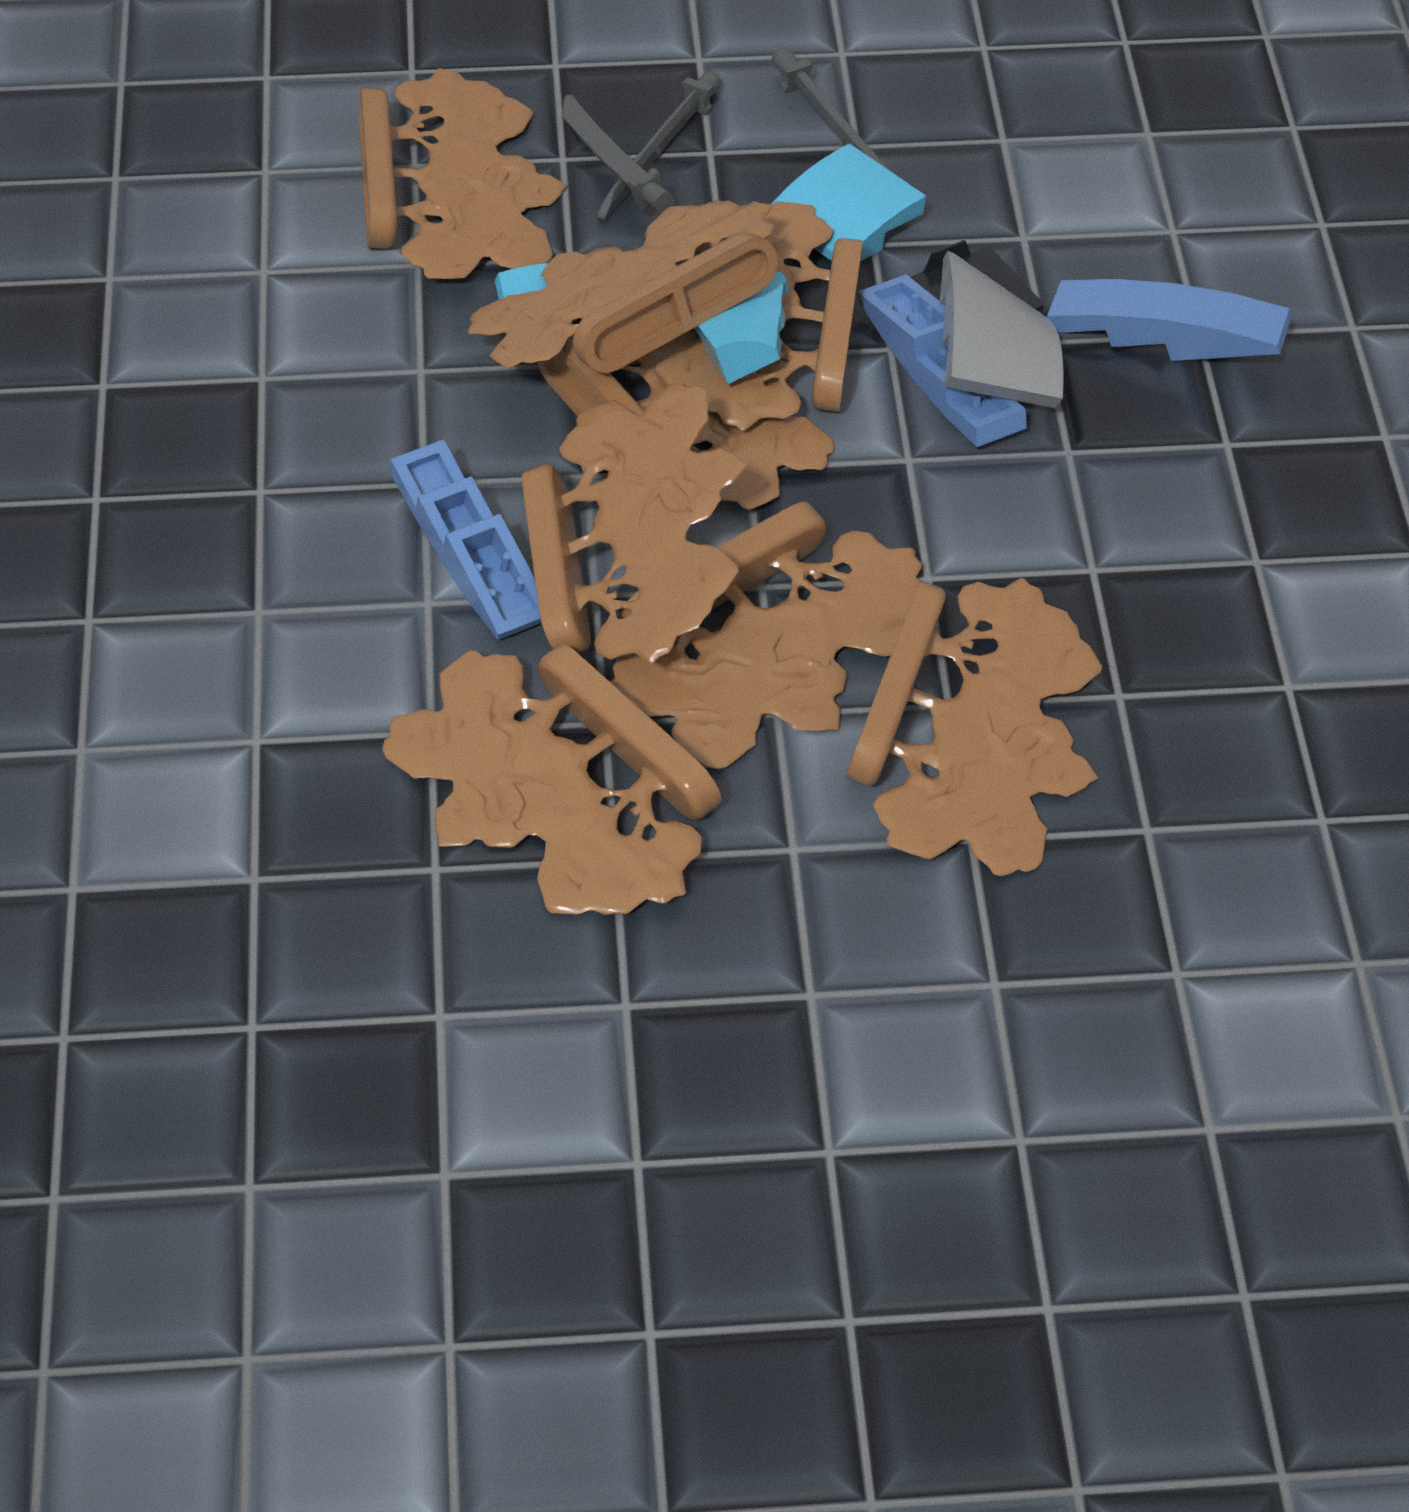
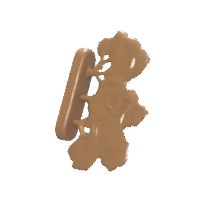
M438 68L429 79L420 81L406 80L395 87V97L403 106L410 108L414 112L409 121L398 127L390 124L389 103L386 91L382 88H360L359 139L367 248L388 249L393 247L396 241L397 216H406L419 224L420 227L418 234L403 245L401 256L409 260L413 265L423 268L424 275L427 278H465L483 257H490L495 264L510 269L544 264L551 260L553 253L546 231L535 226L522 215V212L527 208L550 206L561 196L562 191L568 185L550 175L537 173L536 166L522 156H503L496 147L505 139L512 138L523 132L533 116V110L516 99L506 97L499 88L490 85L486 81L465 80L456 71ZM422 106L433 108L432 111L426 114H419L420 107ZM435 116H440L444 119V124L433 131L419 132L416 129L424 128V123L421 121ZM434 136L438 143H429L423 137ZM398 139H415L422 143L429 151L430 160L428 164L421 168L393 167L392 142ZM394 177L415 179L418 186L426 194V201L409 206L396 205ZM425 215L441 216L443 221L432 223L427 221Z
M775 202L772 204L771 211L764 218L767 222L774 225L771 235L766 240L774 246L777 252L778 266L776 271L782 272L785 275L789 285V293L783 294L781 303L786 315L785 321L791 318H801L823 322L819 348L808 352L793 351L781 340L782 352L780 358H786L787 362H778L777 368H780L779 370L764 374H758L754 371L730 384L726 383L709 359L701 338L673 347L655 366V372L668 385L682 383L687 387L693 385L704 387L708 392V411L719 413L726 425L737 426L741 430H746L760 418L786 419L797 413L801 400L796 390L788 386L785 380L793 371L805 365L815 371L812 394L813 406L818 410L840 412L863 240L837 239L834 244L831 269L818 268L808 257L812 249L822 245L831 238L834 230L824 219L815 216L816 209L813 205ZM711 243L702 244L696 248L695 252L700 254L711 248L712 245ZM787 258L796 259L800 262L801 268L785 265L783 260ZM813 279L829 281L825 309L823 311L803 308L800 304V298L794 290L797 282ZM779 378L777 386H764L763 381Z
M731 201L710 202L700 206H671L665 209L648 226L645 233L646 240L640 248L622 251L620 248L613 246L597 248L588 254H581L579 252L558 253L547 264L540 275L548 283L545 288L538 291L508 295L480 308L470 319L473 323L468 328V333L473 335H498L506 333V336L489 355L505 368L514 367L520 363L548 361L561 351L568 339L574 336V352L581 362L601 373L619 370L755 295L770 284L776 273L778 259L774 246L766 240L771 235L774 225L767 222L764 217L771 211L773 206L756 201L741 206ZM711 243V248L694 256L697 247L702 244ZM682 261H686V262H684V263H682V264H680V265H676L677 263H680V262H682ZM582 319L579 324H571L573 321Z
M582 319L573 321L571 324H579ZM693 328L637 359V361L642 363L639 367L626 365L620 368L639 374L650 385L651 392L649 397L638 402L631 397L611 373L597 372L579 360L574 352V336L566 341L561 351L555 357L548 361L537 362L547 383L577 416L581 412L613 400L626 406L636 415H641L645 412L649 402L668 386L655 372V366L673 347L687 341H694L697 332ZM777 360L757 370L756 373L764 374L779 370L780 368H777L778 362H786ZM788 376L785 381H786L787 385L789 386V376ZM779 378L763 381L764 386H777ZM708 411L709 421L699 431L693 444L707 440L713 444L712 448L699 450L693 444L690 447V450L695 453L723 448L747 463L735 481L722 488L720 497L722 501H737L742 508L750 510L779 497L778 466L784 465L794 470H822L828 463L827 455L833 453L834 442L831 437L804 416L791 415L786 419L760 418L748 429L741 430L737 426L726 425L719 413Z
M682 383L669 384L662 393L649 402L645 412L641 415H636L629 408L615 400L579 413L576 418L577 426L567 434L565 441L559 447L562 457L580 465L584 472L579 484L572 491L568 492L562 476L553 465L541 464L522 473V486L539 613L545 635L552 649L563 643L574 649L578 654L588 650L591 644V633L586 603L592 601L600 604L610 613L607 621L599 628L594 643L597 655L612 660L625 654L636 653L651 664L659 656L670 652L676 636L699 628L703 619L711 612L714 600L726 591L738 573V565L719 547L708 544L698 545L686 540V531L689 526L706 520L711 516L721 501L720 491L722 488L732 484L747 465L737 455L723 448L702 453H695L690 450L699 431L709 421L708 392L704 387L698 385L687 387ZM602 470L609 471L607 478L592 484L595 474ZM576 501H597L599 509L595 515L592 530L589 534L576 538L572 503ZM598 542L609 543L614 554V562L609 572L600 582L583 585L579 550ZM621 566H627L623 577L618 579L611 578L617 569ZM628 584L637 587L640 593L634 601L613 600L617 597L616 591L607 592L612 586ZM624 608L631 610L630 616L624 619H618L615 610Z
M808 502L794 504L717 546L738 565L739 569L726 591L713 602L711 610L729 600L735 605L733 614L728 616L720 630L710 632L699 626L697 629L676 636L670 652L659 656L651 664L636 653L619 656L613 666L615 678L609 682L648 717L674 716L677 721L672 728L673 739L708 768L721 769L728 767L745 752L756 746V731L759 728L763 714L777 715L781 720L789 723L794 730L821 732L824 730H839L840 707L834 702L836 695L844 690L846 670L834 660L835 654L844 646L862 649L870 654L891 656L919 583L916 576L921 570L922 563L916 558L913 548H887L871 533L852 530L838 538L832 547L833 557L830 562H800V560L810 555L822 542L826 533V521ZM843 562L848 564L852 571L849 574L838 572L833 566ZM781 571L785 572L792 579L788 598L774 607L762 608L755 606L743 593ZM823 573L843 581L844 587L836 592L819 589L809 582L806 576L811 574L817 580L823 577ZM800 586H804L811 592L806 601L799 599L797 590ZM637 591L628 601L636 600L640 592ZM622 608L619 619L630 616L631 610ZM690 642L700 653L697 660L690 659L685 654L684 648Z
M1023 578L1014 581L1004 588L990 586L982 582L963 586L958 595L960 612L967 618L969 626L959 634L945 639L939 636L935 626L945 602L946 593L938 586L919 580L845 778L866 786H872L877 783L888 753L900 756L910 772L909 777L903 785L891 788L880 794L872 805L878 814L879 822L889 830L886 839L889 846L930 860L947 851L960 840H966L970 842L972 853L976 858L986 864L995 875L1004 876L1010 875L1016 870L1028 872L1036 869L1043 860L1045 838L1048 829L1039 819L1037 810L1030 799L1031 796L1043 792L1068 797L1086 788L1089 783L1098 779V776L1083 756L1074 754L1071 747L1074 740L1065 724L1061 720L1043 715L1040 709V702L1042 698L1054 694H1067L1080 690L1101 672L1103 666L1091 646L1080 639L1078 626L1071 620L1068 612L1045 604L1040 588L1030 585ZM978 621H987L992 624V629L982 632L976 630L975 627ZM993 638L998 643V648L995 652L980 656L964 653L961 649L963 646L972 649L974 642L971 640ZM931 654L952 658L958 665L963 676V684L960 692L954 698L943 700L913 687L925 656ZM964 661L977 662L979 673L970 672L965 667ZM907 702H913L930 709L933 716L931 722L935 734L931 744H904L894 739ZM921 762L938 769L939 777L931 778L926 776L921 771Z
M561 643L543 656L538 663L540 677L553 696L551 699H530L522 689L523 665L516 655L493 654L483 657L478 651L469 650L439 673L443 709L438 712L422 709L405 715H397L392 719L389 726L390 736L383 743L382 751L385 758L408 773L413 779L430 777L453 781V792L445 799L444 804L435 810V831L438 835L439 847L465 846L474 840H482L487 846L509 848L515 847L527 835L539 836L546 843L544 859L540 862L537 880L545 907L550 913L581 914L593 910L604 915L615 913L628 914L646 899L657 903H667L674 897L686 894L682 871L690 861L701 854L702 836L693 826L678 821L665 823L656 821L651 805L652 794L657 791L682 815L692 820H698L721 804L720 791L714 779L698 760L568 645ZM565 707L596 738L586 745L576 744L573 740L555 736L550 727L554 723L559 710ZM528 708L536 712L522 722L514 720V714L521 709ZM608 747L640 777L629 789L611 790L602 788L589 777L586 771L588 761ZM613 795L620 797L619 802L614 807L600 804L605 797ZM629 802H636V805L630 809L635 816L639 815L636 826L631 835H622L616 829L619 812ZM648 824H651L657 833L654 838L647 841L642 838L643 831Z

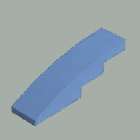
M907 274L858 291V301L886 345L913 381L945 418L976 447L1027 429L1026 409L1017 401L944 387L948 346L942 345L945 305L940 304L938 299Z
M1091 279L1061 280L1047 318L1053 322L1058 333L1106 330L1111 347L1165 344L1170 360L1180 361L1280 354L1292 315L1290 308L1230 292L1167 282Z
M440 440L390 459L389 472L416 521L467 601L495 638L500 640L540 624L541 618L535 577L501 514L492 515L473 477L465 478L445 440Z

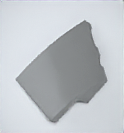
M947 251L943 257L940 304L945 305L942 345L948 346L944 387L1056 408L1063 399V357L1060 338L1053 322L965 260Z

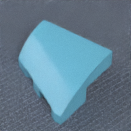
M776 271L770 284L762 291L694 328L702 339L709 359L727 384L780 359L782 342L779 332L784 328L786 317L781 303L783 294L789 293V285L782 272Z

